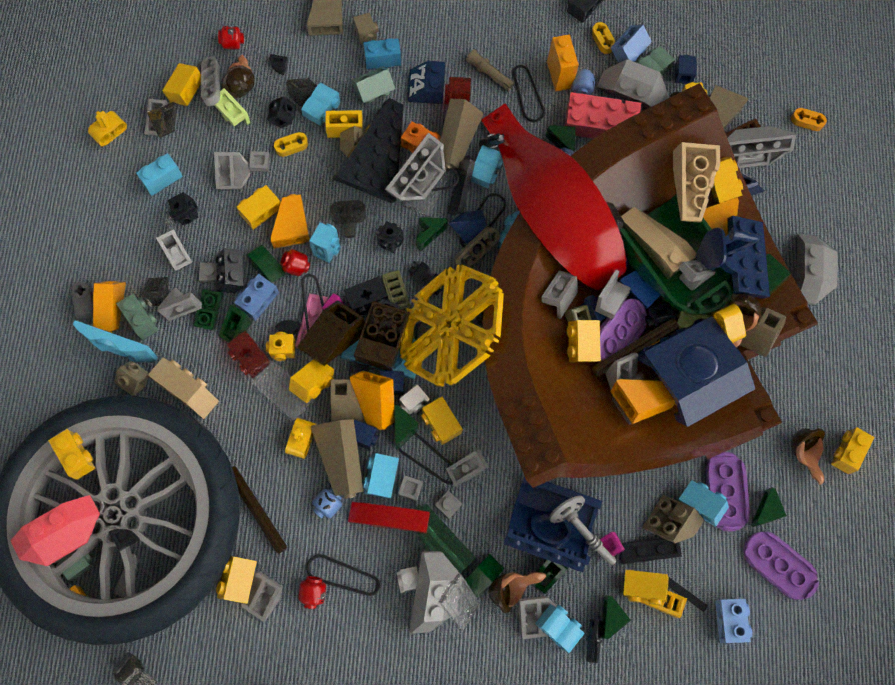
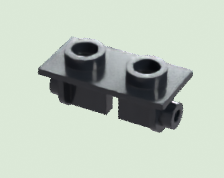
M414 261L413 263L417 266H412L409 269L410 276L419 283H422L424 279L427 280L423 285L424 287L439 275L431 273L429 271L430 267L423 261ZM439 288L433 294L438 295L441 292V289Z

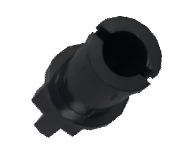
M500 133L489 134L486 138L480 139L479 147L484 145L489 148H496L499 144L505 142V135Z
M589 619L588 638H586V641H588L586 661L589 663H598L603 623L601 620L594 619L593 621V619Z

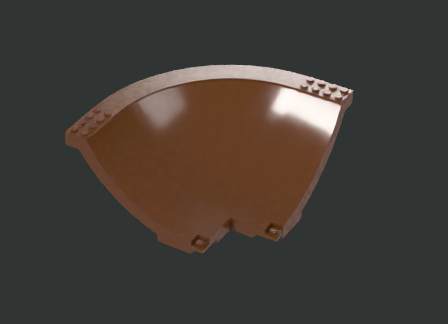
M700 83L615 125L571 155L587 172L599 189L611 210L619 231L623 228L624 230L626 229L619 220V217L633 207L648 215L669 201L677 193L673 172V150L682 142L719 145L720 159L730 157L736 161L717 108ZM738 166L736 174L737 178H740L742 181L743 189L741 190L742 196L738 197L737 217L763 222L766 254H771L789 271L755 205ZM710 190L706 208L719 204L714 200L712 190ZM521 213L517 215L501 245L491 272V277L499 283L497 286L502 289L504 296L501 336L494 335L499 342H492L490 344V348L494 350L492 353L485 351V353L491 355L485 360L496 406L525 479L532 488L556 477H605L661 468L701 456H706L707 459H710L762 436L763 431L782 423L769 395L748 361L759 354L739 345L738 348L748 363L755 390L688 427L676 421L674 413L678 412L675 404L669 410L632 424L610 392L611 389L606 374L597 377L593 373L592 367L598 364V361L569 362L567 354L569 337L567 335L568 321L565 313L561 319L557 318V307L543 303L542 295L559 270L566 273L570 272L546 249ZM629 262V272L621 275L617 279V282H619L623 277L635 271L633 267L629 264ZM792 274L770 297L765 299L756 298L761 307L769 308L786 316L785 325L771 349L780 346L782 340L818 325L816 318L808 308L806 298ZM577 279L578 293L567 310L580 306L584 303L583 299L588 296H600L605 287L595 290ZM660 295L650 306L663 304L665 301L662 300L663 297ZM490 305L484 310L483 329L485 330L490 329L493 325L494 305ZM648 308L646 309L647 316H645V321L648 318ZM672 310V312H674V314H675V316H676V319H678V318H677V315H678L679 312H676V311H673V310ZM646 325L644 332L639 338L651 332L652 330H649ZM638 361L635 380L661 381L651 367Z

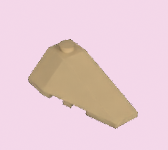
M682 142L673 150V172L681 221H702L709 200L708 196L711 188H713L716 172L720 167L719 145Z
M633 207L619 217L622 224L667 279L679 271L678 268L683 262L696 259V252L686 240L636 207Z

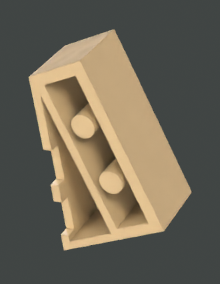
M163 357L148 376L175 398L182 401L188 408L194 410L201 418L205 419L219 400L205 388L207 384L200 378L195 380L193 378L194 375L186 368L182 371L180 369L181 366L173 359L168 361Z

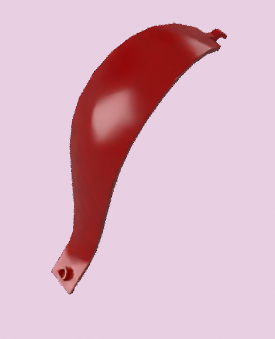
M506 103L484 117L481 121L490 134L500 133L505 135V142L499 144L498 147L503 158L509 189L521 215L546 249L573 276H577L578 280L595 290L605 287L615 270L619 271L618 278L626 272V255L621 234L609 206L587 172L563 150L526 131Z

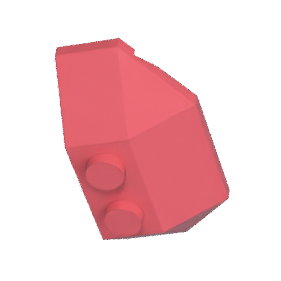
M91 495L68 501L22 526L10 541L19 560L49 566L88 543L100 512Z

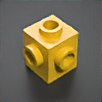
M276 332L275 335H269V341H266V352L275 361L295 358L294 335L285 332Z

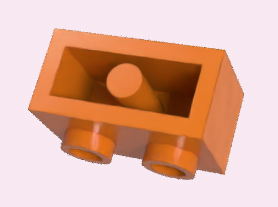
M411 121L401 136V147L413 153L428 133L439 141L441 136L437 132L427 130L422 124H416Z

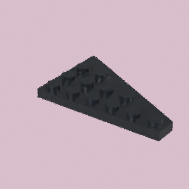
M388 98L382 104V108L376 113L377 115L373 121L369 123L364 134L360 136L356 146L351 149L346 160L340 165L341 167L333 176V180L393 203L396 201V198L385 189L398 173L403 104Z

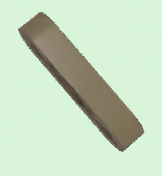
M493 227L484 228L454 257L455 266L457 267L461 263V258L465 259L466 264L464 266L470 268L499 241V232ZM489 232L493 233V239L488 238L489 236L487 234ZM481 239H483L485 243H487L486 246L483 242L480 241ZM475 244L481 245L479 253H473L472 251ZM469 252V254H471L473 258L469 257V255L466 253Z

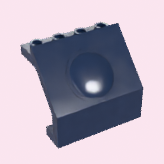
M713 316L707 319L695 320L692 325L677 330L675 334L660 339V342L643 348V351L637 353L639 355L637 357L638 361L655 371L673 397L678 412L674 413L675 419L686 427L755 390L747 361Z
M524 476L514 504L504 545L583 573L585 565H589L591 558L587 556L589 545L586 543V539L571 522L565 520L559 523H551L549 516L555 508L566 500L575 496H583L585 502L577 512V518L592 533L598 509L601 508L603 501L550 482H545L532 488Z

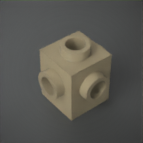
M130 361L117 369L114 383L133 396L146 387L149 372L133 361Z

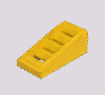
M668 591L667 597L670 599L667 607H663L665 602H662V605L649 604L648 600L641 599L640 603L672 617L681 618L687 598ZM675 600H676V601H678V602H677L675 611H673V610H672V607H673V604H674V602H675Z

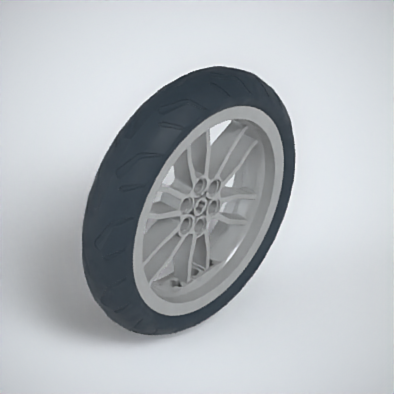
M129 395L106 396L87 400L56 413L24 439L9 457L0 474V586L12 604L33 624L55 636L74 642L91 645L122 644L151 636L168 628L194 610L208 595L219 580L234 549L239 524V491L226 453L214 435L197 419L173 405L155 399ZM68 429L80 435L84 448L96 443V469L101 487V492L98 495H94L81 485L56 474L62 464L48 440ZM120 437V465L116 483H111L106 469L104 441L105 439ZM129 438L146 440L162 447L169 458L150 470L135 486L127 491L130 470ZM171 466H174L181 475L180 479L164 490L144 498L142 494L152 482ZM52 478L70 485L83 496L91 495L94 503L100 504V515L95 526L97 524L101 525L100 531L94 534L93 529L88 543L78 548L71 557L57 568L54 563L44 566L19 560L10 541L22 526L37 518L40 501L54 507L60 505L58 502L43 497V493ZM187 483L193 490L196 502V518L192 531L167 521L144 516L145 509L170 497ZM117 490V498L115 500H111L112 492ZM136 498L137 504L135 507L130 508V501ZM115 512L118 513L116 520L112 519ZM137 519V526L134 529H131V521ZM147 525L167 527L188 535L191 539L184 554L179 555L165 549L144 534ZM114 529L130 530L152 549L177 559L178 563L165 577L151 587L135 593V566L131 548L128 546L120 551L125 566L127 595L122 598L110 599V568L114 549L117 546L113 542L109 531ZM103 541L99 568L100 599L83 596L68 589L60 577L63 574L62 572L91 552Z

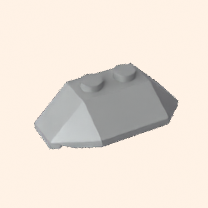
M628 59L604 70L596 87L625 100L639 102L645 108H650L668 99L661 73Z
M767 126L735 130L727 139L739 168L770 165L782 158L786 153L792 152L796 134Z
M428 133L385 190L399 201L425 200L446 172L443 144Z
M798 234L796 283L808 304L815 305L837 287V251L817 236Z
M422 551L409 631L411 634L431 632L455 615L461 574L441 551Z

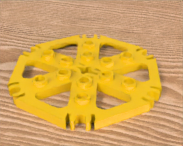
M461 264V266L457 265L456 271L452 267L445 269L414 295L418 300L412 299L411 302L414 303V307L406 309L407 312H410L400 349L401 359L407 361L404 363L406 369L437 386L443 387L445 380L449 385L456 384L491 355L485 353V351L492 353L494 350L490 348V344L492 342H499L494 335L501 336L504 294L502 289L497 286L499 283L496 279ZM472 278L483 283L482 286L463 301L464 285L467 279ZM444 285L442 309L430 304L428 300L433 293ZM494 305L493 325L490 329L485 330L470 323L488 306ZM418 321L431 326L427 332L412 343L414 325ZM459 340L477 349L476 357L461 369L457 368ZM438 349L436 371L432 374L422 368V362Z

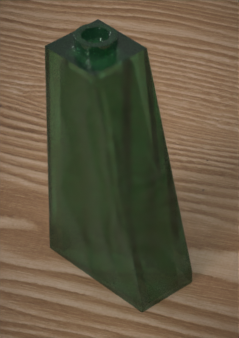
M426 503L423 506L419 504L414 508L415 510L430 512L427 533L417 532L425 550L441 551L459 573L465 570L476 557Z

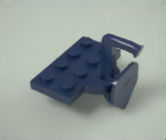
M731 216L727 218L728 235L725 236L722 228H714L708 231L696 253V259L708 270H715L721 267L726 272L732 274L734 294H748L762 299L770 297L763 222Z

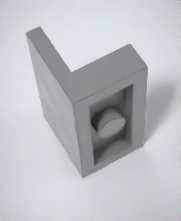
M559 270L542 295L543 303L557 307V318H562L578 293L577 276Z
M615 270L601 292L595 309L596 312L611 319H614L631 290L630 287L617 282L618 270Z

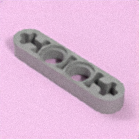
M214 56L205 58L201 63V98L207 106H213L220 100V65Z

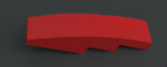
M352 502L348 522L386 529L392 528L427 533L430 512Z

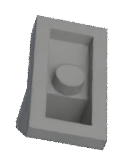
M174 229L156 237L175 271L192 263Z
M698 260L683 262L678 268L683 272L679 277L680 280L690 290H695L715 274L714 270H708Z
M174 288L159 305L157 311L168 321L201 309L202 302L191 292L183 295L177 288Z
M475 450L446 468L454 486H458L481 475V472L489 467L480 450Z

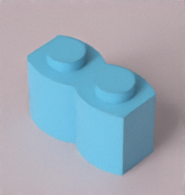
M319 83L301 109L302 115L320 126L324 122L326 123V111H332L340 104L339 92L323 83Z
M482 145L475 161L471 182L488 189L491 184H495L498 174H495L497 168L501 169L503 165L500 151Z
M550 604L535 624L561 649L570 653L585 634L580 629L582 625L574 618L570 620L566 616L568 612L560 605L555 607Z

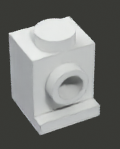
M416 385L399 399V404L410 415L413 412L415 414L424 407L423 404H430V399Z
M417 566L397 572L400 593L416 590L418 579Z

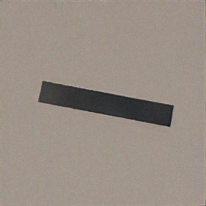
M669 577L668 587L682 597L687 598L690 603L704 612L706 610L707 604Z

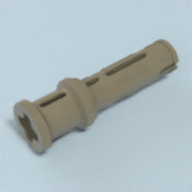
M473 49L467 56L466 62L475 66L478 72H484L506 89L507 92L510 91L515 82L493 67L488 58H483L477 53L476 49Z

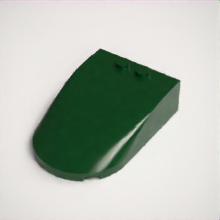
M677 193L669 201L648 214L649 217L686 240L696 253L705 234L712 230L704 218L701 222L681 221ZM624 228L619 231L629 264L656 292L676 309L691 315H705L723 307L732 297V274L726 272L721 267L715 269V274L695 290H690L679 278L683 273L681 270L667 279L627 229L624 230Z

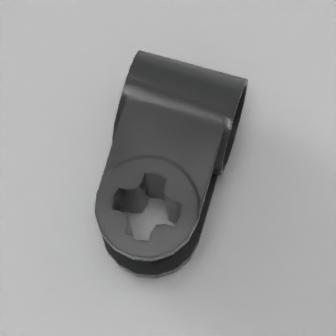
M83 282L74 284L71 289L74 312L79 322L93 318L94 291Z

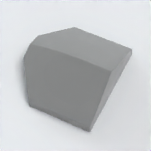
M214 152L216 189H242L250 177L249 163L240 152Z
M636 352L615 360L605 373L610 389H612L616 380L636 379L637 357L639 356Z
M261 571L255 573L248 603H241V607L265 622L280 601L283 586Z
M548 596L519 599L518 616L522 639L547 636L535 623L550 604L556 607Z

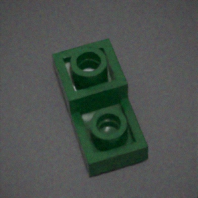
M262 245L246 255L256 271L260 270L264 278L271 283L287 274L271 253Z
M202 290V308L196 311L194 327L214 330L223 292Z

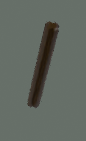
M670 319L593 366V373L597 377L602 376L608 371L615 360L634 352L639 353L643 348L651 346L679 328L678 322Z
M232 466L239 495L278 554L282 553L287 549L286 543L237 467Z

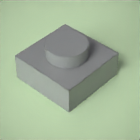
M251 151L250 171L269 172V152Z
M200 263V283H216V263Z
M404 475L398 496L417 502L423 481Z
M447 491L434 506L447 519H450L463 504L450 491Z

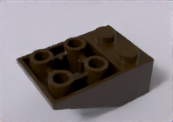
M337 300L322 311L299 343L298 349L322 366H325L359 340L365 324L364 317Z
M372 301L354 353L355 361L383 370L393 371L410 312Z

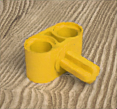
M97 111L95 116L97 121L90 125L88 134L100 146H106L127 129V124L114 111H109L108 113Z
M736 304L729 305L719 311H714L709 315V317L713 316L732 343L746 336L742 312Z
M296 418L285 453L305 459L314 436L311 426L317 424Z

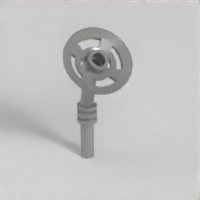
M583 496L572 497L553 510L549 516L551 523H559L565 520L571 522L586 539V543L593 551H597L610 565L615 564L616 559L603 546V542L595 534H591L577 518V512L585 502Z

